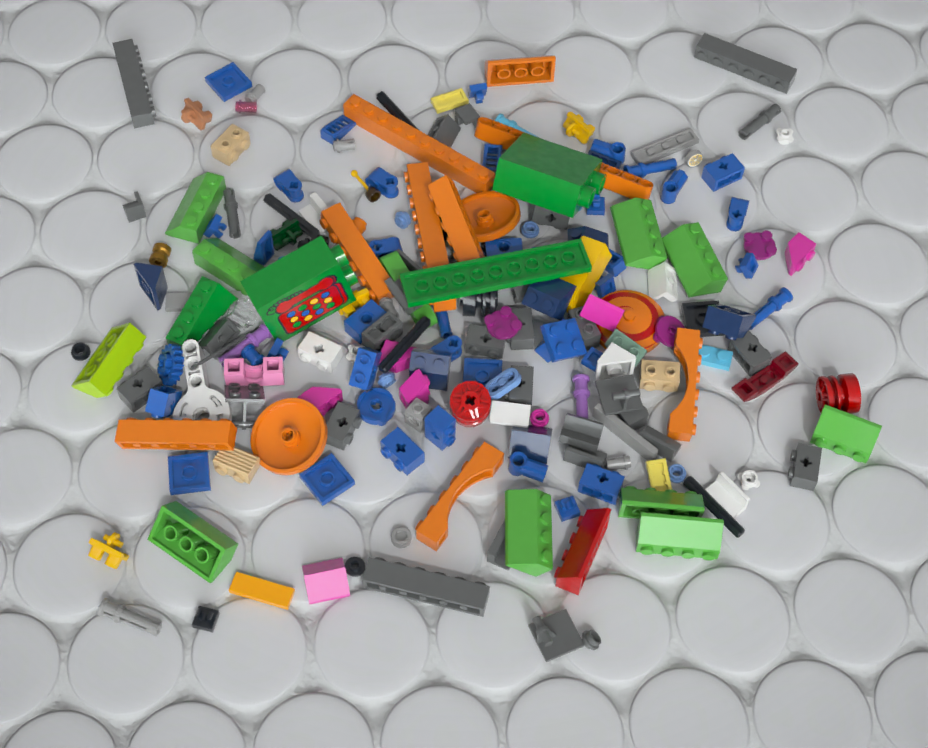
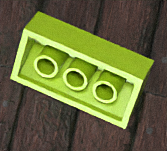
M131 323L112 327L71 386L95 398L109 396L114 390V384L123 377L125 368L133 362L135 353L144 346L143 342L146 336Z

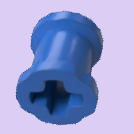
M253 344L247 345L240 354L242 358L247 359L251 363V366L261 365L263 357H265L256 350Z

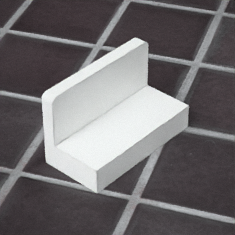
M314 192L309 195L310 204L300 209L299 214L316 227L321 235L327 231L322 228L319 222L321 211L327 209L328 206Z
M663 262L648 270L649 297L653 300L665 297L671 302L678 300L676 271L668 263Z
M492 400L489 422L492 424L528 428L531 405Z
M722 471L718 474L717 480L705 489L733 518H736L746 510L750 500Z

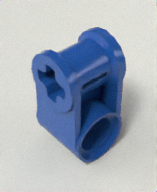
M377 167L365 179L368 187H376L386 198L392 199L399 194L397 177L386 172L381 167Z
M290 169L273 178L277 188L291 202L296 203L303 200L302 183Z
M731 198L726 223L730 231L736 232L742 229L749 200Z
M398 237L373 240L369 243L376 257L378 255V260L380 257L397 249L403 251Z
M451 335L439 344L432 346L429 350L452 353L451 362H453L462 355V340L458 336Z

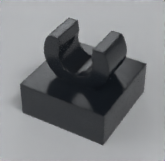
M199 606L192 623L193 628L213 633L220 615L219 610Z

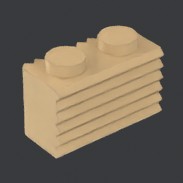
M234 447V451L219 450L213 459L214 469L218 474L222 476L229 475L239 483L246 482L250 484L260 467V458L236 447Z

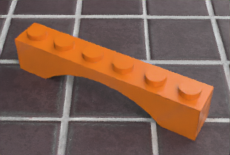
M677 327L673 353L683 368L686 390L683 400L670 413L666 436L673 440L690 442L692 435L696 434V424H693V420L697 417L698 412L695 400H698L699 389H696V383L700 381V372L697 371V367L701 365L702 355L699 354V349H702L703 338H700V330Z
M485 441L480 447L477 446L470 461H466L463 464L460 474L452 478L447 491H442L437 504L429 508L424 521L420 520L415 528L416 539L437 552L448 537V517L457 498L471 485L493 477L504 463V453Z

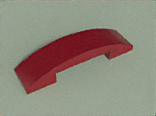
M785 351L774 358L771 364L748 380L744 378L732 386L731 389L744 402L753 400L782 381L799 363Z

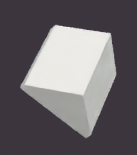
M612 342L597 361L594 383L598 380L632 375L636 356Z

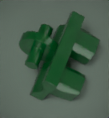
M296 218L292 221L287 219L282 223V227L277 230H270L273 246L277 251L289 243L295 245L297 243L296 239L303 235L299 221Z

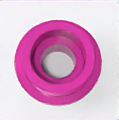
M536 409L530 414V422L533 426L545 427L549 422V415L543 409Z

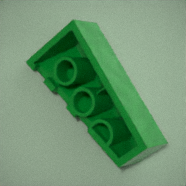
M202 276L167 334V343L181 346L180 350H182L183 343L189 339L199 342L202 335L214 326V323L220 316L223 317L227 309L238 301V298L219 283Z

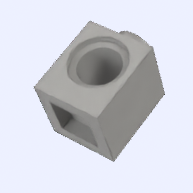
M416 397L405 410V423L421 433L425 428V417L432 411V407Z

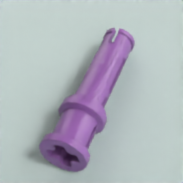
M262 323L253 333H248L245 340L219 357L218 361L221 363L224 359L239 358L242 350L247 345L253 344L258 348L259 344L267 338L270 339L272 334Z
M577 374L572 378L575 384L573 396L576 399V416L588 419V398L590 396L588 382L590 377L586 374Z

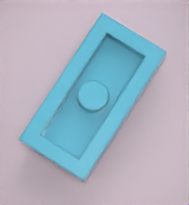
M702 344V349H699V354L702 355L701 365L729 371L733 352Z

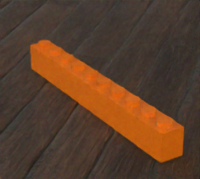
M355 94L343 104L344 116L356 122L357 126L417 160L428 162V166L438 172L447 175L476 193L493 189L495 172Z
M428 162L407 164V172H404L405 183L408 182L409 184L406 185L407 195H411L409 205L410 209H414L412 211V220L416 222L414 224L415 235H419L417 245L418 249H422L420 261L425 264L422 266V269L447 265L449 261L440 218L434 209L436 207L435 202L431 200L428 194L430 192L428 185L432 183ZM456 299L430 303L429 305H433L434 312L456 310Z

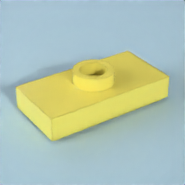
M460 88L432 97L431 104L436 113L439 114L469 104V99L463 89Z
M666 458L646 461L645 465L650 488H655L657 491L672 490Z

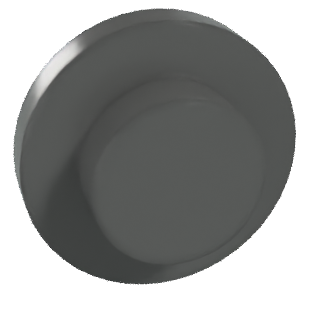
M591 629L582 633V642L586 648L591 650L599 648L601 638L596 631Z

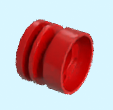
M840 374L837 378L833 375L818 377L816 381V400L820 413H822L825 405L849 414L859 412L861 408V389L855 374Z
M465 381L458 384L450 396V412L456 419V422L464 427H476L487 419L491 406V397L488 390L476 381ZM467 399L470 401L474 400V405L467 404Z

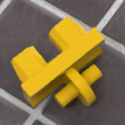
M568 112L567 119L563 123L566 135L569 137L574 136L581 143L586 144L589 137L593 135L595 127L584 123L581 115Z
M368 289L352 291L356 301L338 311L340 316L344 314L348 318L356 312L355 308L362 307L370 301Z
M114 532L111 536L105 534L103 540L107 541V544L91 538L88 543L92 547L88 556L100 561L104 552H107L109 556L104 564L114 569L118 568L122 560H128L129 555L115 549L116 546L122 548L124 544L119 541V533Z

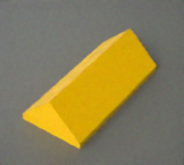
M581 236L580 239H582L592 265V272L560 278L577 286L566 312L584 306L588 296L595 288V283L600 279L612 257L605 243Z

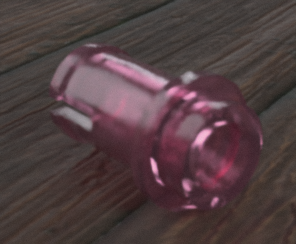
M236 101L235 111L239 112V114L241 112L257 113V102Z

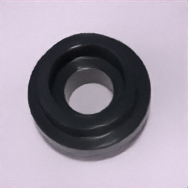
M82 342L76 343L71 350L73 359L77 361L86 360L91 353L89 346Z
M360 557L349 558L345 563L346 573L352 577L362 575L365 571L363 559ZM353 564L359 565L357 568L351 567Z

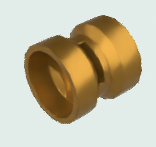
M155 243L149 263L165 268L172 251L171 247L164 243Z

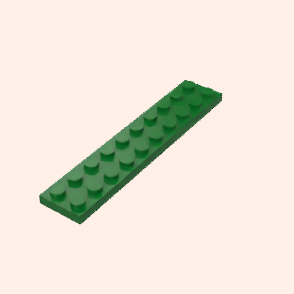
M576 239L400 273L399 279L407 306L410 308L592 272V265L582 239Z

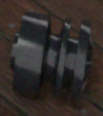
M498 290L461 297L460 306H463V316L475 317L477 308H481L482 317H485V308L490 309V314L495 312L498 306Z

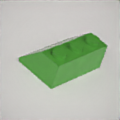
M825 405L810 443L815 444L817 447L834 451L838 455L850 457L857 462L867 463L882 425Z

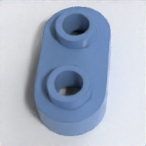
M508 368L490 380L485 388L488 390L491 399H499L517 387L522 379L521 374L515 368Z

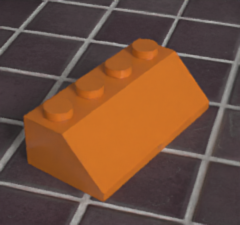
M548 55L485 60L484 72L487 87L554 82L556 57Z

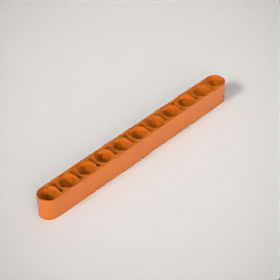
M480 117L477 121L474 136L493 145H502V148L507 150L525 132L489 118ZM605 163L601 164L600 173L606 174L603 188L630 199L642 198L649 200L653 189L652 182Z

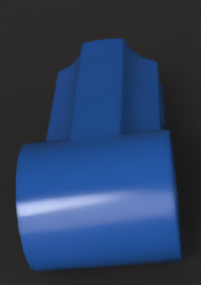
M594 139L590 150L621 161L622 164L625 162L626 147L623 143L615 142L611 144Z
M675 170L668 181L663 184L660 196L662 202L672 204L676 201L678 193L688 180L685 171Z
M518 451L510 456L508 471L513 476L523 475L543 483L549 466L529 459L523 452ZM514 462H519L521 465H515Z

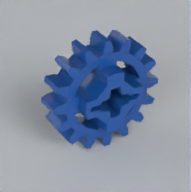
M175 344L165 345V349L161 350L162 354L158 358L157 373L160 374L159 378L166 386L177 385V381H180V376L183 374V350H180L181 346Z

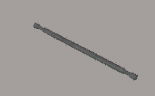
M259 326L256 327L254 330L249 331L248 333H253L255 330L259 328ZM248 333L202 359L197 364L192 365L191 368H197V366L202 365L242 341Z

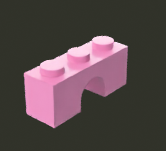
M263 357V363L258 366L246 364L244 358L224 359L226 385L238 383L241 386H248L252 383L259 384L260 386L284 385L283 357Z

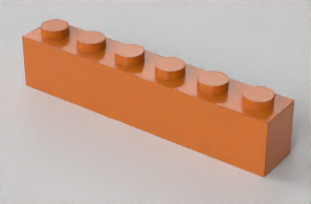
M445 175L428 185L430 190L428 194L431 200L435 202L436 207L434 209L437 215L442 219L441 226L448 234L447 241L455 251L453 253L455 260L462 262L485 257L454 181Z
M339 202L321 211L319 222L322 228L328 231L329 238L333 244L340 245L350 263L349 266L358 276L359 284L368 289L370 300L372 299L379 305V301L382 298H393L394 296L384 282L390 276L341 203Z
M129 417L126 420H118L114 442L122 449L234 451L237 427L229 419L212 421L207 418H202L201 420L183 418L182 420L171 418L156 420L154 418H145V420H138Z

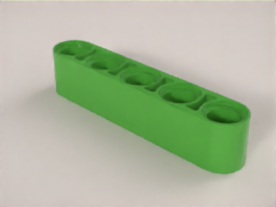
M396 250L379 258L380 263L394 282L399 279L400 273L409 272ZM429 304L423 305L410 314L415 324L423 316L431 320L429 327L438 323L436 315Z

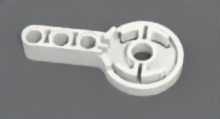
M189 339L185 341L182 345L188 391L177 403L172 419L182 420L183 418L197 420L202 413H209L208 419L212 421H219L220 419L232 421V409L229 402H225V397L220 392L210 389L206 362L194 370L191 368L192 365L205 358L204 351L196 340Z

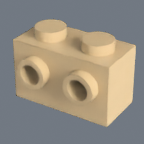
M231 124L211 145L213 158L228 166L237 161L239 156L251 144L249 132Z
M641 360L639 389L647 391L661 390L665 392L678 391L680 362Z

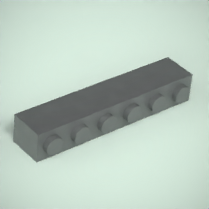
M706 33L703 34L695 50L694 58L785 94L788 93L797 73L796 68Z
M133 39L112 43L134 129L155 124L153 117H156L154 106L150 107V104H153L151 94H147L149 92L148 83L143 81L146 79L145 71L140 69V67H143L141 57H137V55H140L138 45H134Z
M369 557L362 579L363 588L481 617H484L490 593V586L483 582L477 581L474 583L466 581L462 577L453 578L446 576L442 572L433 573L421 567H408L401 562L391 563L380 557Z

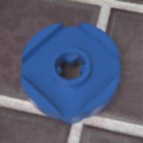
M372 388L371 391H365L359 396L357 409L360 410V418L364 422L371 425L384 426L394 416L396 403L392 394L386 389ZM380 404L379 409H373L372 405Z

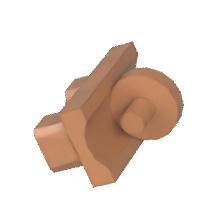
M190 98L184 99L185 107L181 111V120L184 123H193L200 131L204 130L206 123L212 120V113L209 110L203 112V106L199 101L193 102Z

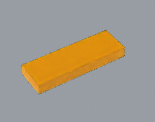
M236 572L230 585L229 593L288 610L295 589Z

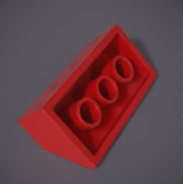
M587 509L584 516L580 515L576 527H579L577 533H572L569 541L571 547L569 550L565 549L561 560L564 563L562 567L558 566L554 575V578L557 579L556 587L579 596L608 528L612 509Z

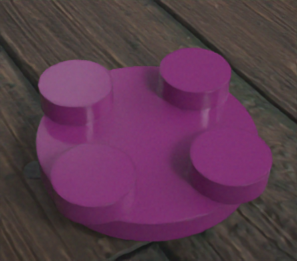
M768 230L762 233H745L744 251L746 253H753L756 260H766L774 256L777 248L775 241L772 239V233Z
M503 306L501 310L488 314L484 318L487 331L497 339H510L522 328V322L512 313L511 308L508 306Z
M660 316L657 319L653 339L655 342L662 343L674 350L677 327H685L680 320L673 316Z

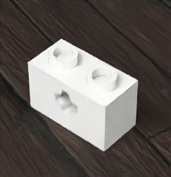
M310 331L297 348L301 361L315 365L321 371L330 373L334 371L343 357L341 345Z

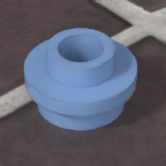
M399 211L395 214V223L401 229H405L411 224V218L407 212Z
M528 221L522 226L521 233L526 238H535L539 234V227L535 222Z
M393 372L383 373L379 376L378 385L382 386L383 389L388 388L396 382L395 374Z
M673 464L668 467L671 482L681 483L685 480L686 470L682 465Z

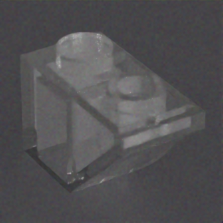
M247 295L238 298L230 304L225 319H229L235 326L245 330L255 324L257 310Z

